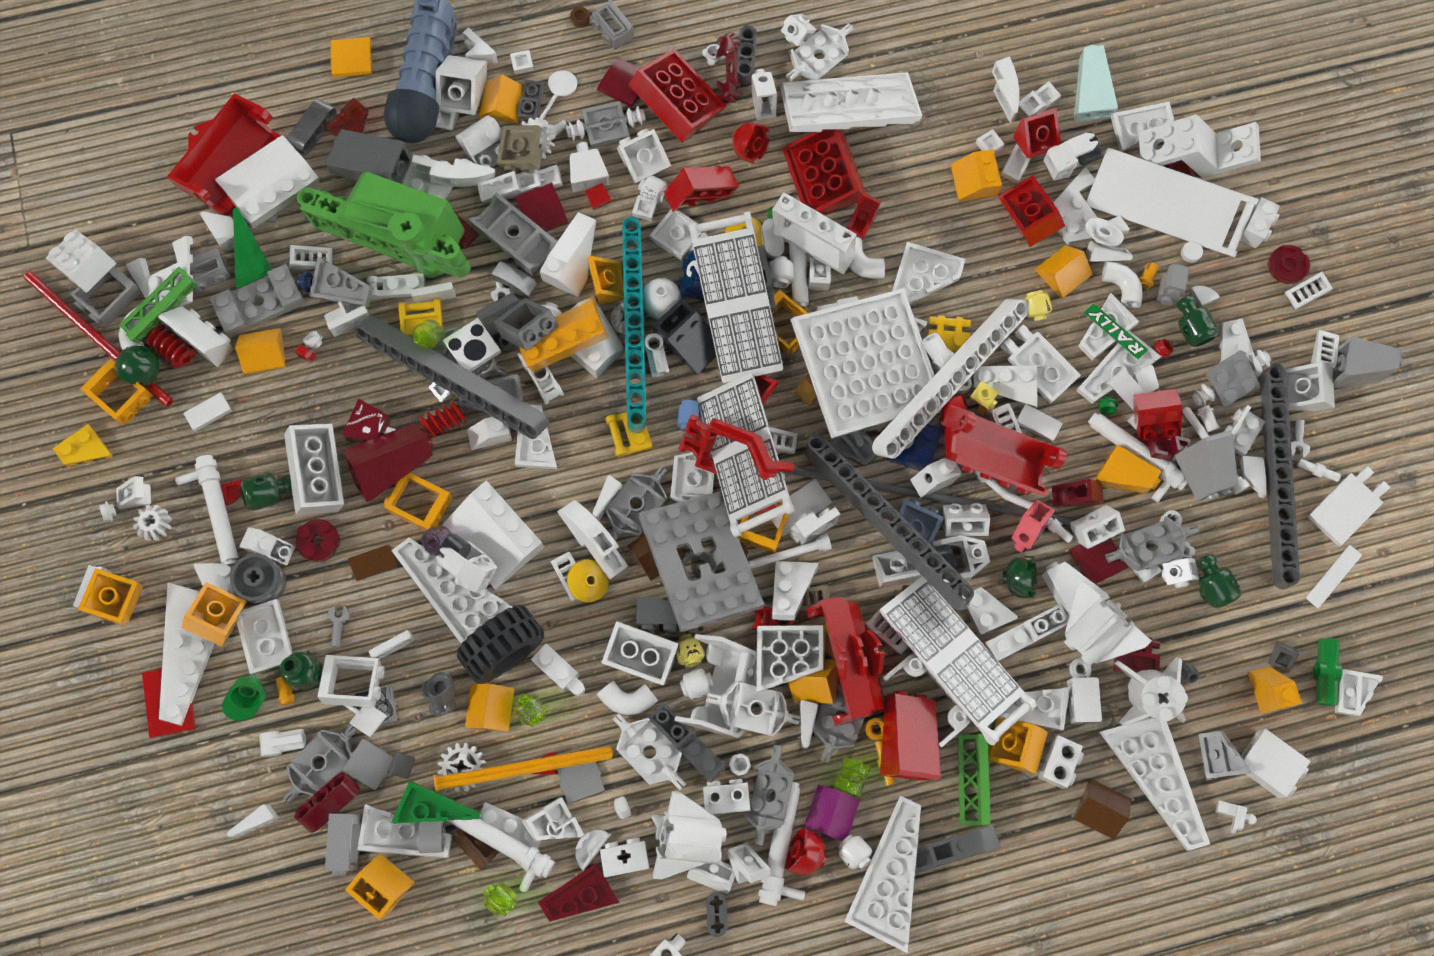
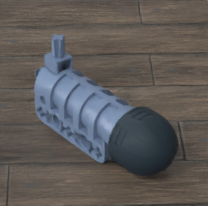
M446 0L414 1L410 20L412 27L409 28L406 40L408 45L404 47V62L400 65L399 70L400 80L397 82L395 90L388 93L384 109V122L388 131L396 139L405 143H419L425 140L433 132L437 123L440 107L436 102V70L448 55L452 56L457 32V19L453 6Z

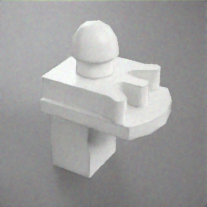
M1220 800L1217 802L1215 813L1233 817L1230 833L1235 834L1236 830L1242 831L1244 822L1249 825L1257 822V818L1253 814L1246 813V807Z

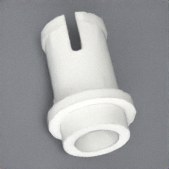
M1210 405L1198 409L1197 416L1201 417L1207 433L1220 428L1212 412L1214 409Z

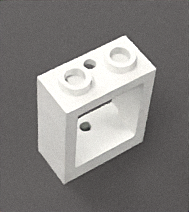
M326 655L318 692L319 700L322 704L375 708L376 700H379L381 695L379 682L380 679L384 678V666H382L378 658ZM338 668L372 670L368 697L333 695Z

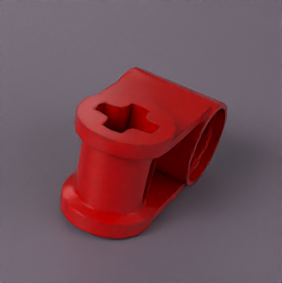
M764 607L754 611L755 620L752 630L757 631V626H793L794 620H790L787 625H781L778 620L772 619L773 608Z

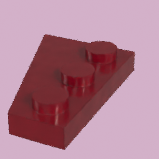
M596 863L538 901L549 922L620 903Z

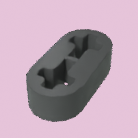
M714 892L708 896L706 901L707 928L712 936L720 937L726 933L728 927L727 901L723 894ZM714 896H718L719 900H723V905H719V913H715L714 905H710V901L714 900ZM715 916H719L720 923L724 924V928L720 929V933H715V929H711V924H715Z

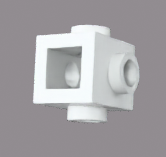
M796 14L786 18L781 32L786 35L787 41L796 46H801L812 37L817 29L809 23L808 17L803 14Z
M1180 557L1164 563L1162 576L1167 585H1175L1176 588L1189 586L1188 582L1199 580L1195 558L1183 559Z

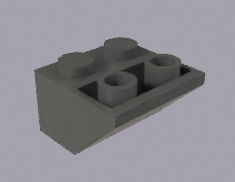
M513 293L476 311L482 325L497 344L501 353L513 347L514 344L501 337L493 322L519 303V300Z

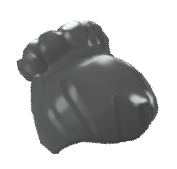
M444 672L435 673L422 684V696L430 703V713L435 716H441L456 709V703L453 700L455 686L453 678L449 674Z

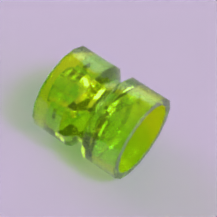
M844 757L840 767L842 774L837 775L833 787L860 798L864 789L862 782L867 780L871 767Z

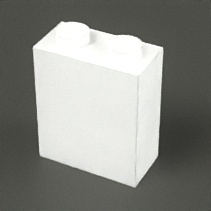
M1266 728L1257 730L1241 754V757L1251 770V773L1246 775L1277 798H1286L1293 795L1297 789L1295 784L1307 774L1309 770L1307 766L1311 762Z

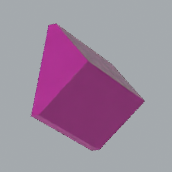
M818 785L804 828L842 842L849 836L860 800L842 791Z

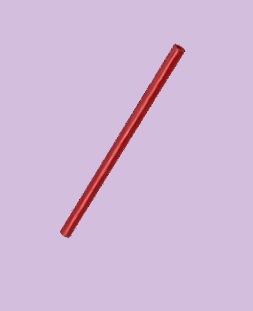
M31 271L25 273L23 278L116 361L120 351L34 273ZM155 382L143 386L165 407L173 403L174 400Z

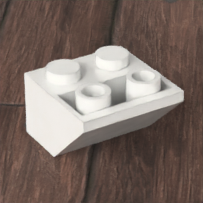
M487 115L455 136L472 163L478 165L486 164L490 167L497 165L502 130L493 117Z

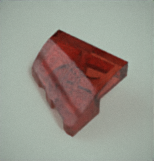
M352 98L326 126V130L334 137L339 135L341 129L363 133L369 111L359 101Z

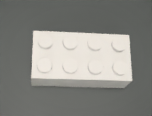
M332 424L289 426L284 436L295 514L339 512L344 505Z

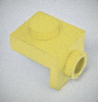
M982 381L974 390L970 399L980 405L976 412L983 416L987 410L989 412L993 410L997 404L995 398L999 392Z

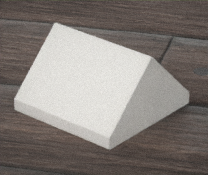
M898 551L872 556L879 588L916 581L922 577Z

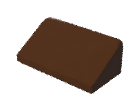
M385 545L348 558L356 581L397 568L395 555L391 551L392 547Z
M460 828L452 835V839L480 870L500 853Z

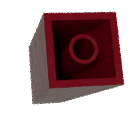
M415 423L345 449L343 453L356 488L365 501L370 502L432 457L431 448L433 443L430 436H426L423 428L420 429Z

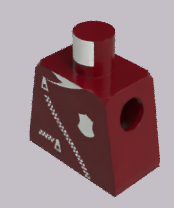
M358 399L342 435L347 441L363 443L397 430V428L389 426L391 419L386 413Z

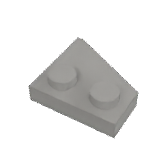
M1223 731L1198 734L1206 779L1251 773L1250 768Z

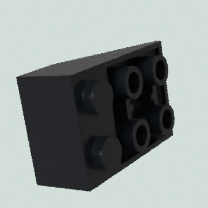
M682 298L653 325V333L660 335L663 339V344L697 375L717 357L711 328L697 311Z

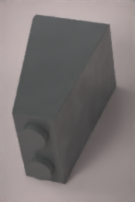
M343 129L335 137L334 147L326 157V166L332 174L358 181L362 173L370 172L403 184L412 162V157L403 141Z

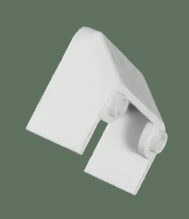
M695 635V639L708 644L706 657L710 664L715 665L712 676L714 685L710 686V694L723 695L735 681L755 686L757 679L756 651L724 637ZM706 702L705 707H696L692 711L690 718L675 717L677 722L726 736L738 738L745 731V729L724 725L720 706Z
M913 652L885 675L879 683L883 685L902 668L912 677H918L925 671L955 705L948 713V722L954 730L938 742L940 749L972 720Z

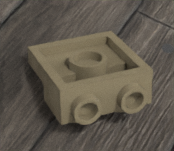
M539 125L503 126L497 164L507 173L512 171L516 173V170H521L524 173L531 174L533 170H539L542 150L539 148L542 128Z

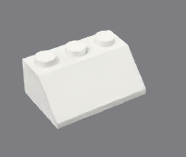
M181 306L161 313L158 316L174 334L216 367L234 350L229 344L231 340L222 332L217 334L214 331L216 328L207 320L204 323L199 320L201 316L193 309L188 311Z
M616 621L601 663L664 686L670 674L679 643Z

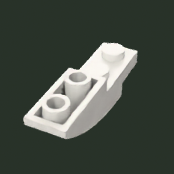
M413 155L412 158L413 171L428 174L430 183L437 185L471 187L477 186V183L495 178V169L486 164L478 165L472 163L468 159L460 160L456 158L454 165H451L447 161L432 160L426 155Z
M574 500L557 511L581 546L585 545L609 579L628 567L616 550L619 547L602 524L580 503Z
M1059 604L987 641L985 644L995 659L1000 661L1067 626L1069 617L1062 605Z

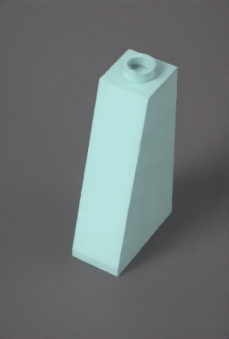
M1090 45L1084 47L1079 59L1074 122L1111 118V115L1116 113L1118 105L1104 45Z

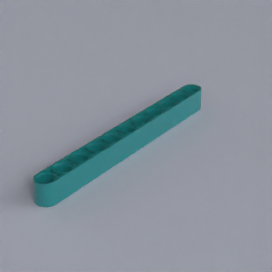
M628 217L622 224L627 426L631 432L641 433L646 428L641 224L637 218ZM629 228H634V229H636V230H635V231H628L627 229H629ZM634 246L636 249L629 250L628 247ZM629 265H636L637 267L634 268V269H631V268H629L628 266H629ZM632 283H635V284H637L638 286L632 288V287H629L628 285H629V284H632ZM636 302L638 305L633 307L629 303ZM631 321H637L639 324L636 326H632L629 323ZM637 340L640 343L637 345L630 344V341ZM633 359H637L640 361V363L634 365L631 364L630 361ZM632 379H639L641 382L639 384H632L630 381ZM638 398L641 400V403L633 404L631 400ZM634 418L642 420L640 424H634L631 421Z

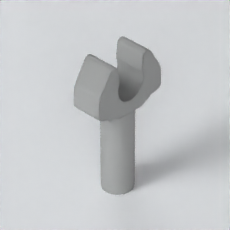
M332 606L327 614V618L334 624L331 641L332 647H340L342 625L351 620V614L345 606L343 607V614L339 618L336 617L337 608L335 606Z

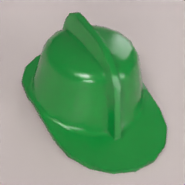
M256 674L242 676L230 687L222 703L223 713L228 718L235 721H245L254 717L265 700L266 691L259 679L256 678Z

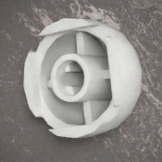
M666 278L651 280L643 289V309L649 317L656 320L665 315L681 299L678 286Z

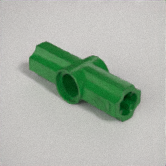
M1318 639V659L1314 664L1313 677L1317 680L1316 704L1322 706H1337L1338 683L1342 679L1343 668L1339 664L1340 641L1337 639Z

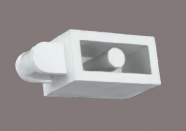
M547 644L531 659L564 692L569 689L576 696L584 694L585 686L578 680L580 677L579 673Z

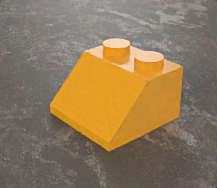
M994 149L973 152L951 164L950 167L958 202L998 195L1002 183Z
M95 568L78 610L127 627L143 586L137 581Z
M205 582L184 616L182 629L223 647L246 604V600Z
M997 717L994 729L1005 719ZM1017 721L999 737V741L995 745H989L988 759L991 762L1018 771L1037 774L1048 732L1035 724Z

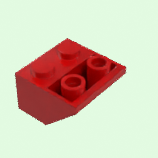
M1177 389L1133 395L1136 431L1140 442L1148 441L1151 436L1163 439L1173 438L1175 435L1181 437L1182 404Z

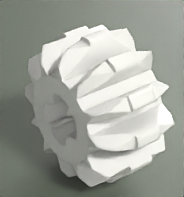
M146 505L145 512L138 510L141 515L133 517L138 522L133 525L134 529L138 530L137 535L141 538L144 537L147 541H151L152 538L155 541H159L160 535L167 536L166 529H172L168 524L172 521V518L167 516L168 511L161 509L158 505H155L153 508L150 505Z

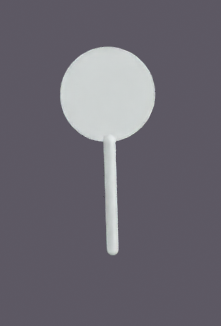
M561 70L549 77L548 87L554 95L539 119H544L557 96H569L575 92L577 79L574 74Z

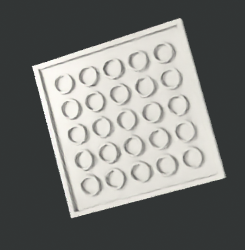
M904 288L791 319L831 439L893 421L935 376L926 350L922 345L923 341Z

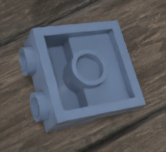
M914 499L904 500L898 513L932 545L944 518L940 516L941 512L930 507L928 510L920 507L921 503Z

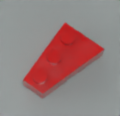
M730 166L685 167L680 170L678 176L663 192L672 212L679 210L680 206L687 204L691 208L696 206L695 202L705 200L706 203L729 198L739 187V184Z

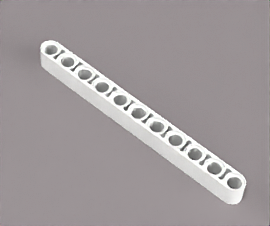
M1006 299L875 439L872 445L873 452L878 456L891 459L896 458L1027 316L1029 312L1028 302L1021 299Z

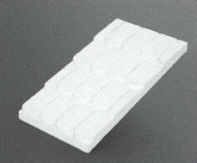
M908 72L783 82L780 88L790 132H821L822 129H850L851 127H885L887 124H914L916 121H920L922 117Z

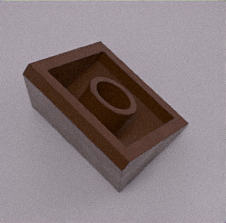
M645 534L627 545V548L650 581L660 575ZM681 548L676 549L680 559L683 560L685 557L684 552Z
M1090 778L1073 816V820L1114 840L1130 817L1132 799Z

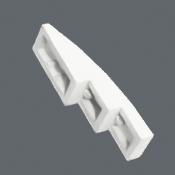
M554 165L539 171L533 170L531 174L524 172L516 174L515 171L477 183L481 202L486 203L491 202L496 192L508 200L551 182L554 188L563 186L559 167Z

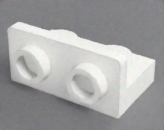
M1249 405L1245 406L1242 410L1239 408L1232 417L1235 420L1232 426L1228 425L1224 431L1232 432L1234 451L1241 456L1246 455L1265 423L1263 419L1249 412L1251 409Z

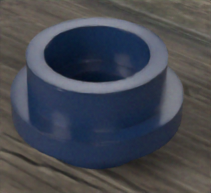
M304 272L299 274L297 285L300 290L310 292L313 281L312 273Z

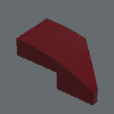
M1176 435L1171 440L1151 436L1148 440L1150 456L1156 459L1171 460L1191 440Z

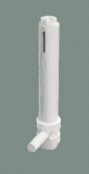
M786 222V227L789 228L790 224ZM789 243L790 261L794 264V279L791 283L792 300L805 310L807 305H809L806 252Z
M1095 412L1088 421L1091 424V428L1112 443L1118 444L1162 471L1158 478L1163 480V483L1151 497L1155 502L1158 503L1170 486L1181 491L1188 483L1182 470L1176 467L1177 464L1173 461L1151 458L1148 446L1101 413L1098 415Z
M203 455L196 458L195 472L176 477L175 481L178 486L194 480H198L199 484L202 485L221 563H224V565L236 564L239 557L219 483L221 480L220 474L216 471L218 467L217 462L213 459L212 455Z
M796 782L792 783L785 822L780 828L774 829L767 861V865L770 868V876L761 879L763 885L758 893L760 903L777 906L781 895L799 900H804L805 891L783 886V873L801 790L799 783Z
M482 819L448 821L520 863L521 867L527 870L519 887L522 892L528 891L535 875L547 878L555 864L549 855H542L537 848L533 846L531 848Z

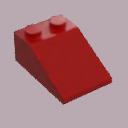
M1033 175L998 195L999 200L1029 247L1065 227L1059 210Z

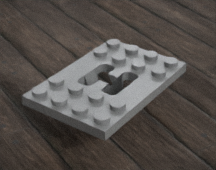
M720 492L639 513L642 528L681 632L764 608L765 604L740 541L731 532L729 516ZM712 540L716 549L712 554L704 551L701 542ZM686 546L690 550L682 563L676 549ZM692 559H700L706 562V564L699 565L701 571L699 579L692 578L685 570L684 565ZM723 564L725 572L715 574V572Z

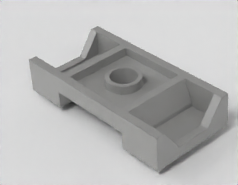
M497 192L493 195L489 206L478 217H471L469 219L470 227L483 238L490 239L516 261V264L530 276L546 261L549 253L558 242ZM510 229H517L519 233L516 236H510L508 231Z
M287 264L268 271V276L233 292L228 289L209 297L223 330L229 338L306 304ZM257 299H264V303L261 306H254V302Z

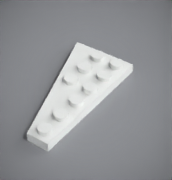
M168 583L159 719L182 726L215 643L182 629L184 616L200 591Z

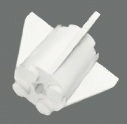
M1083 581L1077 587L1065 631L1066 640L1064 643L1073 651L1077 649L1082 654L1081 658L1088 665L1091 666L1093 663L1097 664L1145 648L1152 641L1134 625L1132 620L1128 624L1125 620L1127 615L1120 609L1121 604L1119 602L1114 604L1109 599L1106 602L1103 601L1104 596L1097 593Z
M1176 657L1163 673L1157 670H1143L1135 673L1117 660L1115 664L1131 678L1128 684V697L1133 705L1119 721L1121 725H1130L1150 716L1156 720L1166 722L1175 717L1182 723L1186 721L1182 710L1185 707L1188 696L1185 693L1184 687L1180 684L1182 660Z
M672 791L668 812H664L665 816L652 814V820L657 827L656 839L660 840V847H656L657 858L652 875L653 879H664L706 863H719L721 861V844L726 840V829L722 828L721 822L717 817L683 793Z

